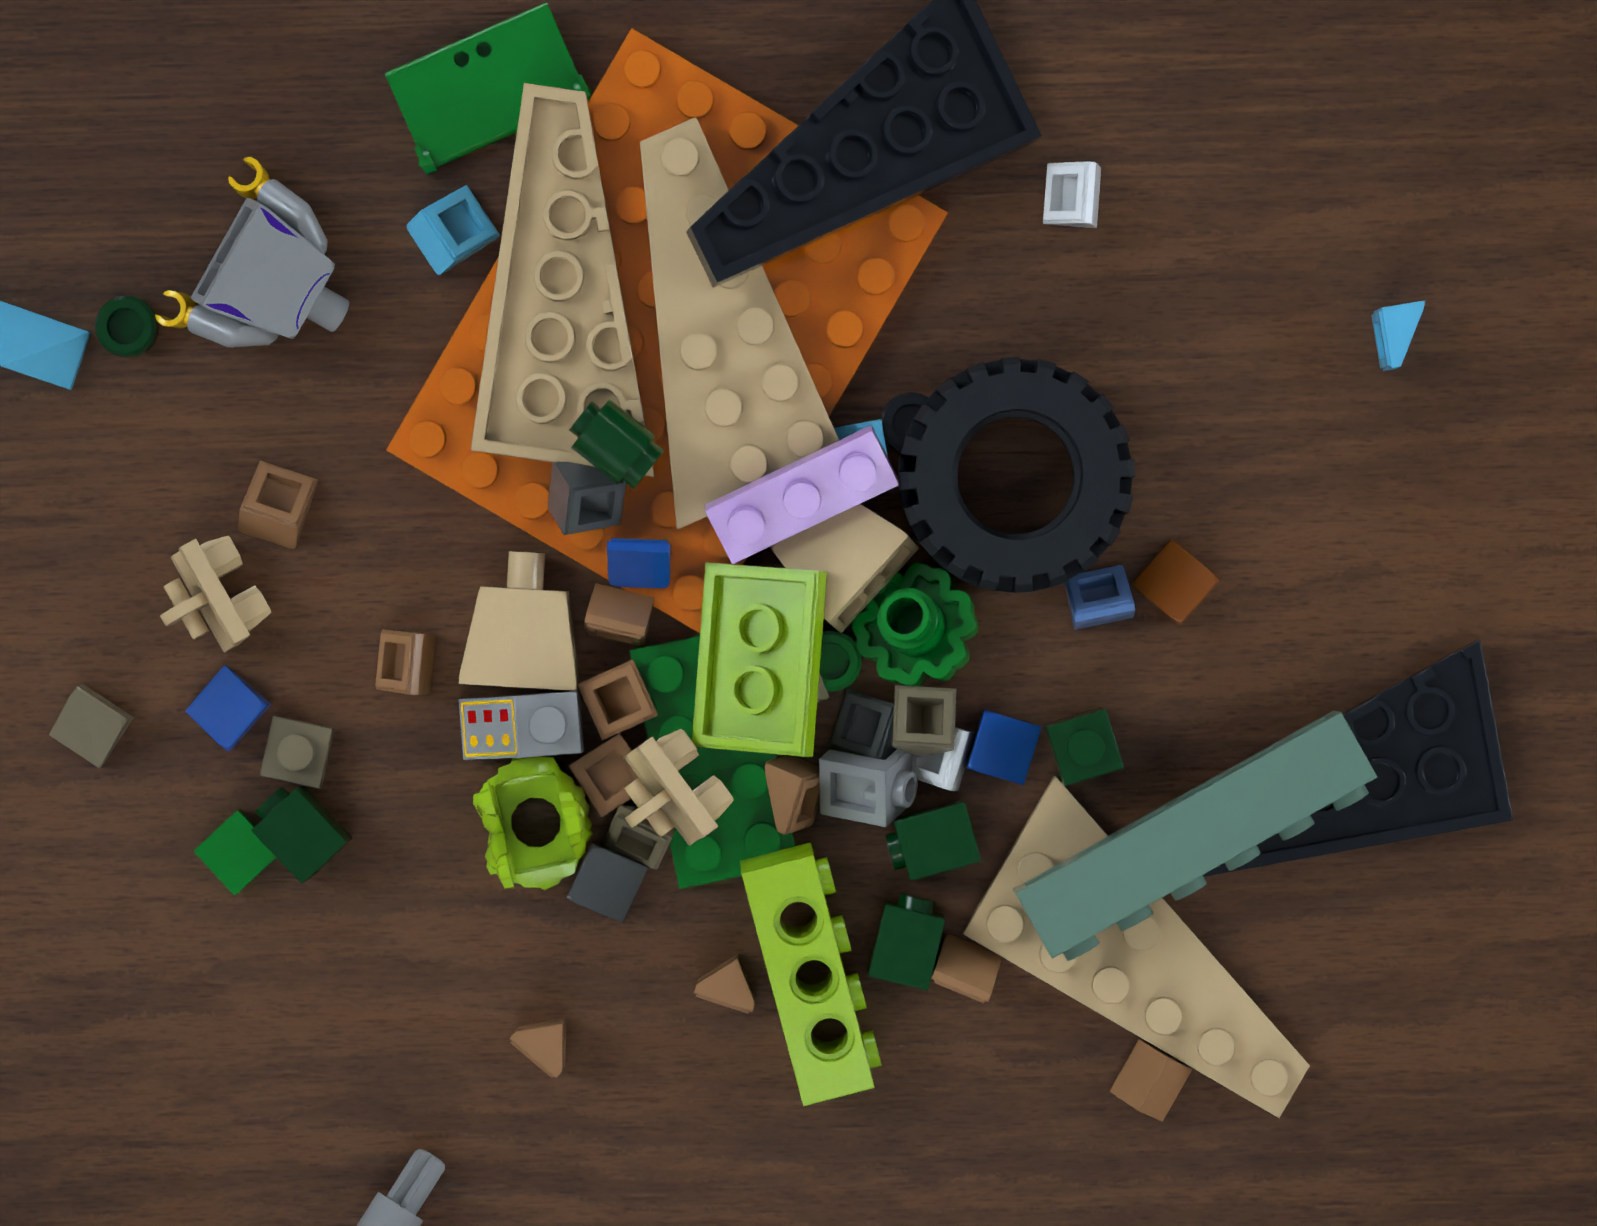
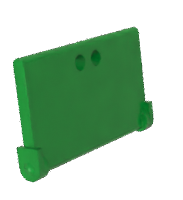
M547 2L384 73L416 144L414 150L419 159L418 165L424 170L426 175L437 171V167L517 133L524 83L582 91L586 93L588 102L592 96V89L586 85L582 74L578 75Z

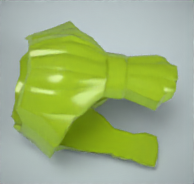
M554 757L512 758L510 764L499 767L498 774L488 779L483 784V789L473 795V805L482 819L484 827L489 832L488 847L485 854L487 860L486 867L490 875H498L504 888L514 889V883H517L525 888H541L545 891L559 884L561 879L575 874L578 860L584 855L586 843L593 834L591 831L592 823L588 817L590 806L585 800L583 788L575 785L573 778L560 770ZM529 798H543L555 806L560 815V830L553 841L544 846L526 845L517 839L512 829L513 812L518 804Z

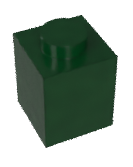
M1098 707L1043 724L1059 779L1063 785L1067 786L1124 768L1105 708Z
M304 786L295 788L290 794L283 787H280L255 811L263 820L251 830L301 884L312 878L353 839Z
M963 799L899 816L893 821L896 832L885 835L894 870L906 867L910 881L981 862L972 825Z
M900 893L898 903L888 900L884 901L867 969L868 976L928 991L946 920L944 914L933 912L935 901L905 893Z

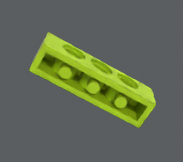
M810 842L741 860V875L803 1106L875 1088L871 1069L882 1066L873 1030L861 1033L856 1011L866 1009L867 1007L858 973L846 976L841 953L852 951L843 915L831 918L825 895L836 893V888L828 858L824 857L816 860ZM803 902L810 905L815 911L812 920L801 927H793L786 924L781 919V913L789 904ZM812 960L821 961L830 968V972L822 982L806 984L796 976L802 964ZM832 1018L840 1021L845 1026L842 1035L836 1040L829 1042L815 1038L811 1033L813 1027L823 1019Z

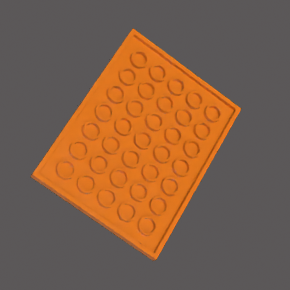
M631 28L590 98L588 106L645 425L649 431L656 435L653 442L664 450L653 465L655 477L644 476L634 489L626 484L621 525L564 535L548 508L553 462L471 450L498 258L386 451L607 580V541H611V538L668 540V543L671 544L669 586L666 588H621L629 592L654 597L653 606L700 633L705 562L732 563L708 517L677 530L640 141L696 117L727 188L730 190L799 125ZM919 195L762 266L829 417L948 214L945 210ZM747 558L734 563V565H743Z

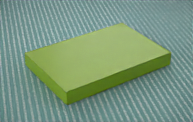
M705 562L692 742L696 747L813 757L827 571Z

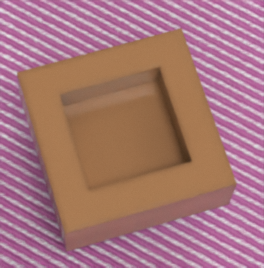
M621 732L569 765L572 773L601 817L631 799L624 788L638 778L624 758L632 749Z

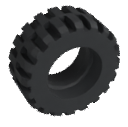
M1007 357L997 361L982 362L966 368L965 371L944 382L923 403L910 424L899 457V496L910 529L918 543L924 547L930 557L943 569H946L967 583L993 591L1012 593L1033 592L1060 585L1077 574L1085 572L1098 561L1100 555L1109 546H1112L1121 532L1119 529L1125 515L1129 514L1133 499L1131 488L1132 478H1135V462L1130 456L1128 446L1130 438L1124 424L1121 425L1112 410L1114 406L1103 393L1100 395L1087 384L1089 382L1087 379L1074 371L1068 372L1057 367L1056 363L1038 359L1036 361L1020 359V357ZM1025 418L1046 426L1063 442L1072 462L1073 485L1065 507L1049 524L1029 533L1009 534L987 527L971 514L963 502L959 491L957 478L958 464L966 444L977 431L997 420Z

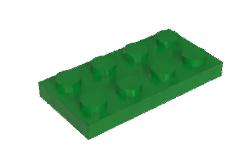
M700 636L630 650L631 660L634 659L659 714L644 721L648 739L653 737L657 741L663 736L682 729L692 741ZM696 747L699 756L678 771L691 790H694L714 775L721 780L734 800L721 816L715 820L718 827L690 846L675 827L673 828L675 833L670 841V847L679 889L742 876L741 860L795 846L793 832L784 835L777 832L765 776V763L768 760L777 758L776 754Z

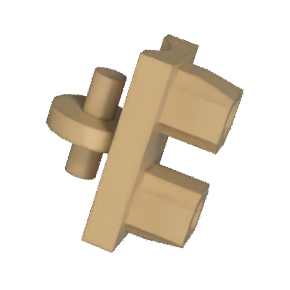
M229 536L214 539L199 545L197 539H194L181 546L179 552L171 556L192 597L190 598L180 578L163 586L174 605L173 608L160 615L166 627L182 620L194 640L209 632L198 612L200 610L225 653L250 636L249 631L271 613L270 607L256 586L229 598L219 578L238 569L243 564L241 556Z
M684 730L674 731L659 738L657 741L651 737L624 756L638 776L637 779L624 788L638 808L624 819L631 828L647 819L659 837H662L675 827L690 846L718 827L715 820L721 816L734 800L721 780L714 775L694 790H691L678 771L699 756L696 746Z

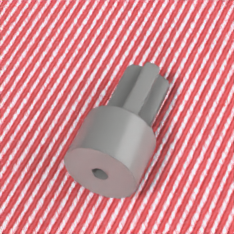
M416 1150L387 1196L378 1192L357 1226H420L424 1220L416 1216V1214L444 1172L445 1164L426 1150Z

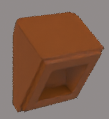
M1171 539L1131 585L1175 625H1180L1220 579Z

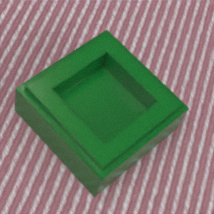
M238 809L193 851L234 896L241 892L276 859V856L251 831L256 825L241 809Z

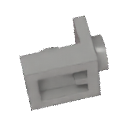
M830 749L819 758L820 814L887 827L914 802L918 778L916 773L912 772V754L897 749L886 760Z

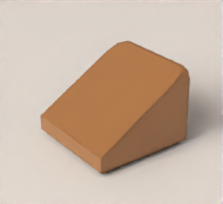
M260 460L240 507L238 530L243 534L289 549L296 548L318 479Z
M634 659L577 684L602 740L659 715Z
M790 755L766 761L765 776L777 832L786 835L812 826L820 803L819 766Z
M948 934L944 937L936 956L931 979L935 984L981 1003L989 1002L1000 967L1001 957L991 950L955 935Z

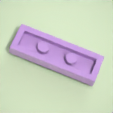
M872 425L705 504V512L731 563L734 564L898 486L899 480Z

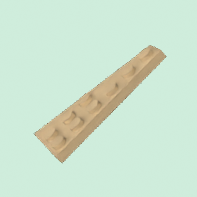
M524 83L471 450L546 462H571L593 466L571 448L578 437L569 431L592 401L602 408L610 399L644 427L646 425L591 117L585 92ZM653 466L645 476L655 477Z
M696 117L640 141L677 530L708 517L705 512V504L839 441L763 267L760 266L713 288L686 233L691 225L729 191Z
M1054 775L962 933L1280 1118L1310 1065L1163 898L1151 903L1149 906L1153 914L1133 927L1121 931L1116 923L1096 934L1095 936L1099 944L1083 955L1070 961L1066 960L1063 953L1053 959L1049 955L1013 889L1108 836Z

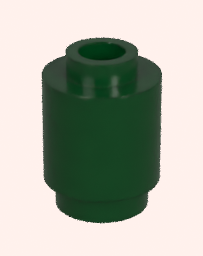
M610 399L602 408L592 401L569 429L570 432L578 437L571 447L574 451L617 485L622 480L633 489L664 452L660 446L653 442L656 435Z

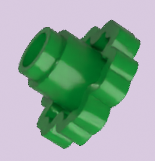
M923 563L911 565L904 577L897 572L867 604V611L860 613L853 620L852 628L857 637L856 647L859 654L868 661L876 662L877 672L882 679L889 683H900L902 686L920 687L927 675L938 682L948 681L955 674L956 670L962 668L969 661L970 653L964 641L971 639L979 631V623L974 615L975 604L973 599L966 592L955 590L954 580L947 571L940 568H931Z

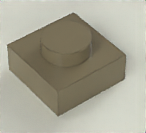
M274 715L260 775L318 789L322 788L335 728Z

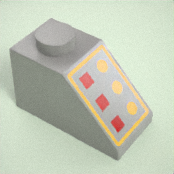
M580 690L458 699L463 760L582 753L585 750Z

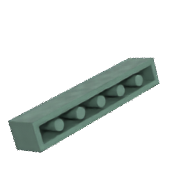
M1333 710L1013 890L1051 958L1053 959L1063 953L1066 960L1070 961L1096 947L1099 941L1095 935L1117 923L1120 930L1123 931L1150 917L1153 911L1149 905L1169 893L1177 901L1196 892L1207 884L1203 874L1225 863L1227 869L1231 871L1253 860L1261 854L1257 844L1278 833L1282 841L1307 830L1315 824L1311 814L1332 803L1336 811L1359 801L1369 794L1365 784L1376 779L1377 775L1343 714Z

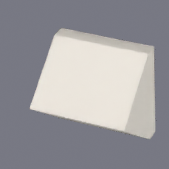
M1096 162L1047 163L1043 224L1097 228L1101 167Z
M955 727L954 750L925 757L912 755V772L916 773L920 781L946 790L958 791L975 733Z

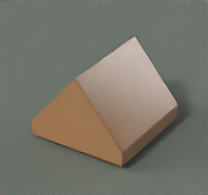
M595 583L584 621L585 632L590 636L636 647L644 646L654 597Z
M382 629L375 683L376 690L409 695H430L436 634Z
M739 954L698 978L694 990L698 998L749 1014V1011H753L756 997Z
M566 1017L519 1025L511 1035L510 1043L548 1076L557 1078L566 1065Z
M1139 1038L1109 1092L1137 1111L1163 1122L1190 1075L1192 1068Z

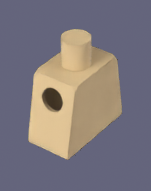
M858 504L772 545L771 549L787 569L827 571L824 619L842 633L914 555L919 547L900 528L865 506Z
M509 551L507 588L480 586L460 669L459 684L571 691L579 689L577 685L579 684V673L569 591L543 590L545 553Z

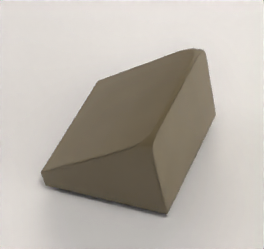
M80 684L75 687L69 696L49 736L96 767L101 768L134 717L86 685Z

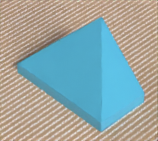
M0 301V366L72 390L92 333Z

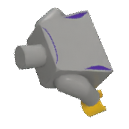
M245 157L243 159L245 163L257 171L255 180L249 185H240L231 176L228 177V180L236 192L246 198L192 296L171 290L163 293L168 297L176 298L180 303L181 308L178 317L172 320L169 317L155 314L157 322L163 326L174 328L188 327L191 333L228 348L270 345L279 335L293 339L298 334L306 318L330 332L335 331L343 321L350 302L325 287L335 264L325 256L328 240L317 218L306 201L278 180H270L267 171L256 159Z

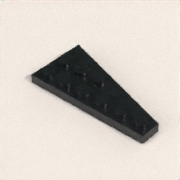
M932 0L923 7L896 35L874 53L746 176L740 179L690 226L686 233L713 288L1036 142L1042 136L976 0Z
M1476 639L1342 713L1377 775L1376 779L1365 784L1369 792L1368 795L1336 811L1331 803L1311 814L1315 824L1300 834L1282 841L1277 833L1257 844L1261 854L1248 863L1231 871L1223 863L1203 874V876L1512 821V811L1481 640Z

